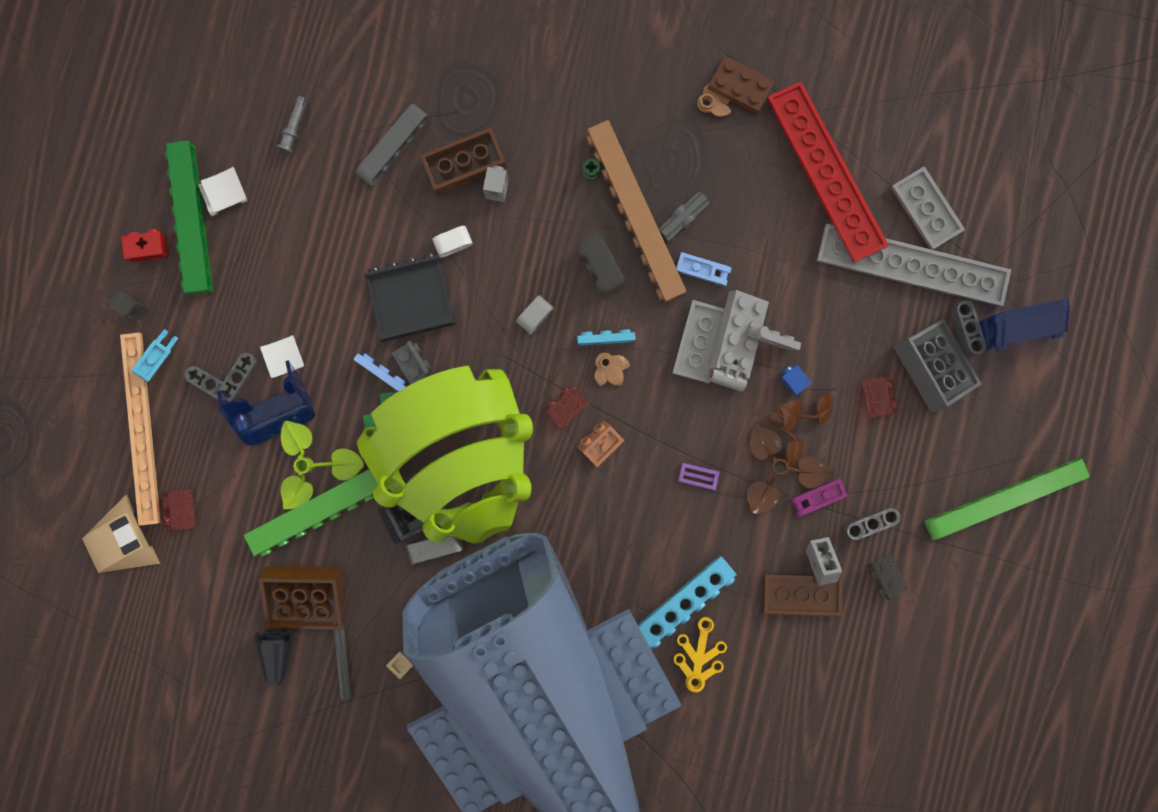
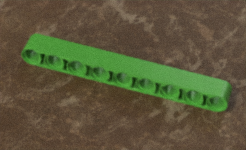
M1079 458L924 521L931 539L936 540L1087 479L1090 475L1083 459Z

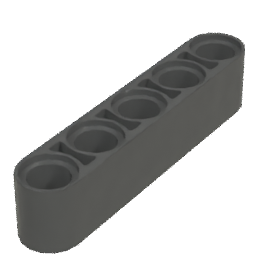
M414 103L411 104L363 160L355 174L368 185L373 186L426 124L429 115Z

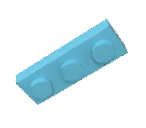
M628 329L619 330V333L612 334L611 331H601L599 335H593L592 332H582L581 336H577L578 346L631 343L636 340L635 332H631Z

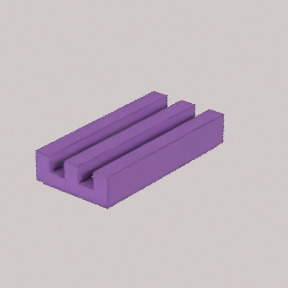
M682 463L678 482L716 490L720 472ZM685 468L714 474L715 476L711 478L686 472ZM683 475L713 482V485L683 479Z

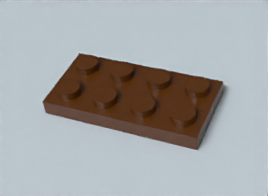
M764 574L763 613L842 616L843 577L840 576L835 583L819 586L815 575Z

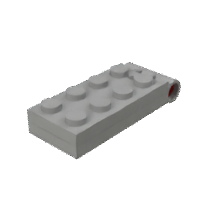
M738 290L729 291L711 363L706 375L707 381L740 392L744 391L747 379L750 378L759 340L749 337L748 329L752 326H763L769 304L768 301Z

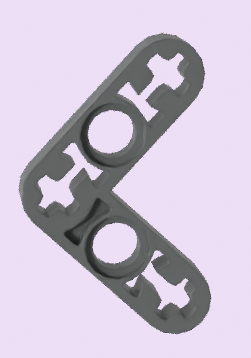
M249 353L241 354L224 382L196 366H191L185 371V378L189 383L221 402L232 403L236 400L254 371L257 359ZM245 358L249 359L251 365L245 366V362L243 360ZM244 367V370H247V372L245 373L244 371L238 370V368ZM197 372V375L204 379L201 381L193 378L191 373ZM240 373L242 375L240 383L233 382L234 374ZM213 379L216 386L213 390H208L206 384L209 380ZM230 383L231 385L236 386V390L228 386V384ZM230 390L229 394L231 397L225 398L224 391L228 392Z

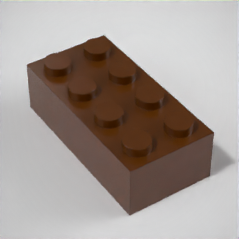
M491 127L420 155L437 196L486 177L487 167L500 166L504 169L507 168Z

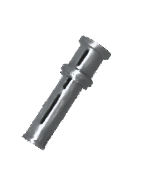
M296 97L287 126L281 131L282 137L279 144L276 145V149L283 153H293L294 141L298 139L297 130L308 100L304 97Z

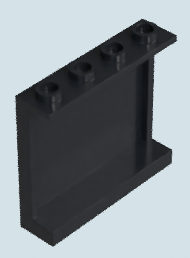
M425 255L424 259L420 260L408 259L404 264L392 263L388 264L387 268L380 270L379 268H371L367 273H363L367 280L379 330L378 338L381 342L456 324L441 260L438 255Z

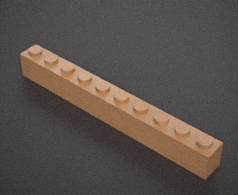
M609 120L589 128L588 136H586L588 145L590 147L593 146L595 153H593L594 158L602 165L603 170H601L603 178L605 181L608 180L611 185L609 190L612 197L617 198L619 203L617 204L618 211L621 215L624 214L626 218L624 223L628 232L632 231L634 236L632 238L633 244L636 249L639 248L641 251L640 259L643 265H647L650 271L648 272V277L651 283L655 282L657 290L655 291L658 299L663 300L665 304L685 295L687 292Z

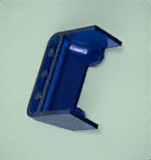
M1069 298L1003 312L980 320L979 324L986 342L985 351L995 349L996 352L1008 349V345L1051 336L1052 339L1065 337L1064 333L1068 332Z
M289 360L285 361L288 377L283 381L285 391L253 406L244 399L229 402L221 390L217 391L220 413L246 445L254 446L280 435L284 421L304 424L315 417L314 406L304 383Z

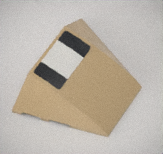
M125 495L82 538L98 573L160 564L153 547H149L133 514L135 510L128 495Z

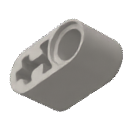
M539 295L517 318L516 323L527 333L532 334L553 311L554 307Z

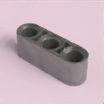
M883 508L846 523L843 527V534L848 539L859 540L898 524L901 518L900 513L893 508ZM889 511L893 515L890 522L886 520V514ZM870 519L875 521V526L872 529L868 527ZM852 526L857 528V533L854 536L850 534Z
M448 536L444 542L440 543L428 539L405 546L410 565L464 550L462 539Z

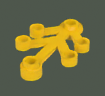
M701 617L698 620L697 625L700 629L696 652L689 643L687 635L679 634L677 636L678 644L683 646L694 662L692 672L686 664L682 653H676L673 657L675 664L679 665L686 675L685 684L691 692H700L705 686V680L715 673H720L724 668L721 661L714 660L711 667L701 673L702 665L719 653H724L727 650V645L723 641H717L715 647L705 653L708 633L714 628V623L709 617ZM708 621V627L703 628L702 622ZM680 637H686L685 643L679 642ZM719 644H724L723 650L717 649ZM682 656V662H676V657ZM716 663L721 664V667L718 670L714 669V665ZM693 679H698L697 685H692Z

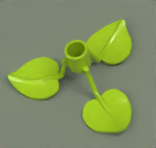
M284 421L281 429L282 447L287 454L292 456L300 452L298 459L294 462V469L301 478L290 476L282 482L281 497L283 508L294 509L311 499L313 486L308 482H304L306 479L304 473L311 472L313 467L332 466L334 477L338 480L346 481L355 477L364 467L363 460L354 451L344 448L332 453L333 462L313 463L310 458L303 457V449L309 448L312 443L313 437L309 428L302 424Z

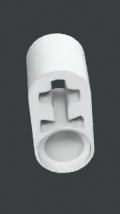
M466 226L457 227L432 239L440 258L473 245Z

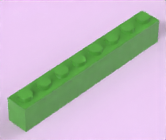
M369 469L245 534L244 537L253 555L264 557L272 552L271 549L278 545L281 548L289 544V539L294 536L298 539L307 534L306 530L310 528L315 530L323 526V521L329 518L332 521L340 517V512L346 509L349 512L359 507L357 503L363 500L366 503L374 499L373 489L378 482Z

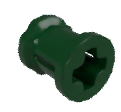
M588 159L583 163V176L587 180H595L599 176L600 165L595 159ZM589 167H593V172H589Z

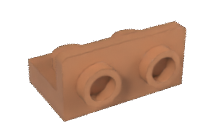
M603 421L594 427L593 432L580 441L577 448L598 467L625 440L611 425Z

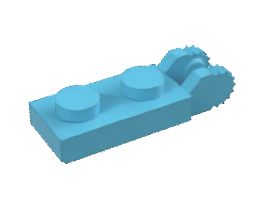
M165 329L151 343L131 370L133 374L146 382L151 380L179 339L174 336L167 347L160 344L168 335V331Z

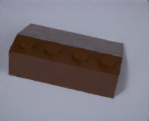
M265 567L258 580L267 629H343L344 579L342 567Z

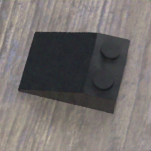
M398 504L391 508L383 506L377 509L395 544L423 530L424 523Z

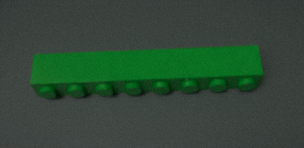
M189 140L166 143L165 158L169 164L167 175L169 180H171L169 193L174 204L171 209L176 221L174 232L178 237L176 249L178 254H180L178 266L183 277L181 288L184 293L190 296L213 293L202 198L198 186L200 182L195 146Z

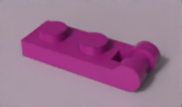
M836 479L795 496L790 501L797 510L795 511L797 517H800L848 497L841 479ZM806 500L809 506L804 508L801 501Z

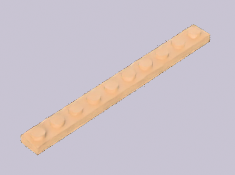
M142 333L120 335L138 525L161 523L147 382L131 372L144 354Z

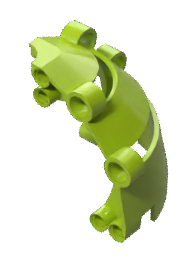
M469 366L442 371L403 388L371 413L376 427L364 429L357 440L359 453L378 482L373 489V496L377 503L389 508L398 504L424 523L423 532L429 540L438 543L444 542L448 536L474 544L483 543L492 535L507 531L511 527L518 502L526 501L531 495V482L527 475L523 474L524 441L529 440L532 436L533 424L527 414L519 413L509 379L503 370L485 369L477 380H475ZM498 423L502 437L479 441L454 450L423 468L407 484L403 481L399 469L421 450L459 431L483 424ZM501 480L495 488L483 495L481 501L474 504L468 502L451 509H441L448 502L472 488Z

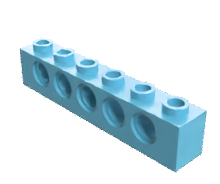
M719 555L638 624L652 650L660 645V639L665 635L667 637L672 635L679 623H686L691 618L690 614L693 611H700L706 605L704 602L707 599L715 598L720 593V588L724 585L727 587L734 582V577L737 574L722 556ZM712 574L719 575V581L716 584L710 583V576ZM699 586L705 589L702 596L695 595V589ZM683 599L690 601V605L686 609L680 607V602ZM674 612L675 619L673 621H666V613ZM654 624H658L661 627L660 632L657 634L650 632V628Z

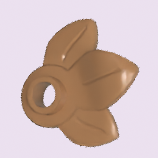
M707 84L704 87L703 95L697 101L699 110L705 113L711 112L718 117L730 114L731 110L727 106L730 100L707 89L709 86ZM708 102L710 105L705 106L703 103Z
M606 352L600 353L595 359L597 367L594 373L595 381L599 386L604 385L607 381L613 385L621 386L624 380L622 370L630 367L628 360L621 355L612 356ZM604 359L608 360V364L606 366H603L602 361Z

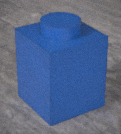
M791 365L781 372L783 376L779 378L793 396L799 394L811 384V381L798 365L793 368Z

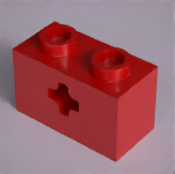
M152 229L142 234L130 232L128 236H121L124 259L131 263L169 258L167 237L159 230Z

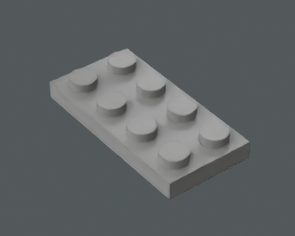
M925 166L890 187L929 249L937 248L965 230Z
M692 300L672 374L707 384L710 383V381H707L706 375L711 363L724 308Z

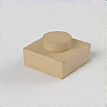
M400 651L386 666L401 679L413 665L404 653Z

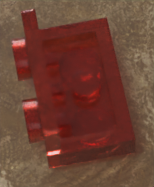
M192 489L164 493L162 507L166 508V516H164L165 528L168 527V531L196 528Z

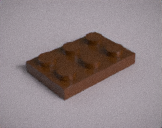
M725 55L707 89L758 114L775 81Z

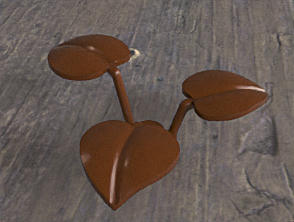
M825 393L820 397L816 406V414L814 415L801 414L802 402L800 400L788 401L779 406L780 410L775 409L771 413L770 423L779 426L781 431H784L792 438L786 449L785 461L788 463V466L794 467L803 453V441L797 439L790 431L796 426L798 418H817L818 424H824L832 413V394Z
M756 425L750 437V450L758 460H765L770 457L774 461L772 465L774 475L769 485L764 481H756L749 486L747 501L750 512L752 514L765 513L777 505L780 493L772 485L777 476L785 475L788 470L799 473L798 480L806 488L819 487L833 474V471L825 462L812 456L800 459L798 463L799 469L788 466L785 460L777 459L772 455L777 454L781 449L782 441L780 436L773 430Z

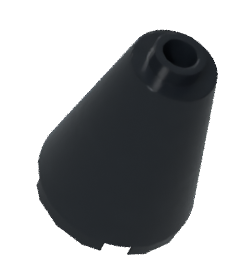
M265 629L263 634H260L259 631L254 635V640L264 679L270 685H279L286 677L295 633L294 631L288 633L287 629Z

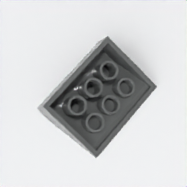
M944 318L893 346L931 413L948 407L982 385Z

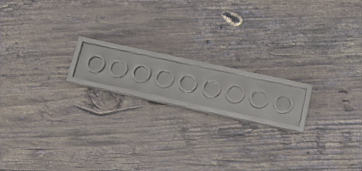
M826 224L824 227L816 262L997 307L1004 305L1012 269L886 239L889 245L887 248L853 263L834 226Z

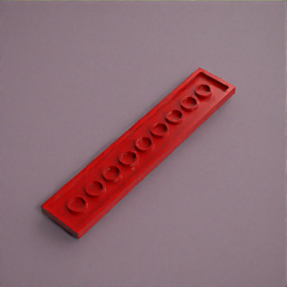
M802 82L768 96L767 102L852 262L855 263L887 248L889 245Z

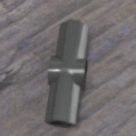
M700 192L695 194L685 205L682 204L671 215V218L659 228V232L665 241H671L682 229L685 230L693 223L696 216L710 204L704 194Z

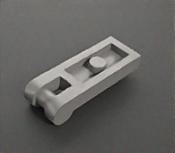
M752 326L748 329V335L753 339L785 350H800L801 343L795 341L792 336H780V332L769 330L766 326Z

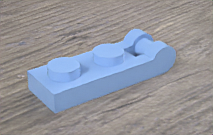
M681 252L676 269L678 273L726 287L728 283L726 279L728 274L731 273L732 268ZM716 270L721 272L719 277L714 276Z

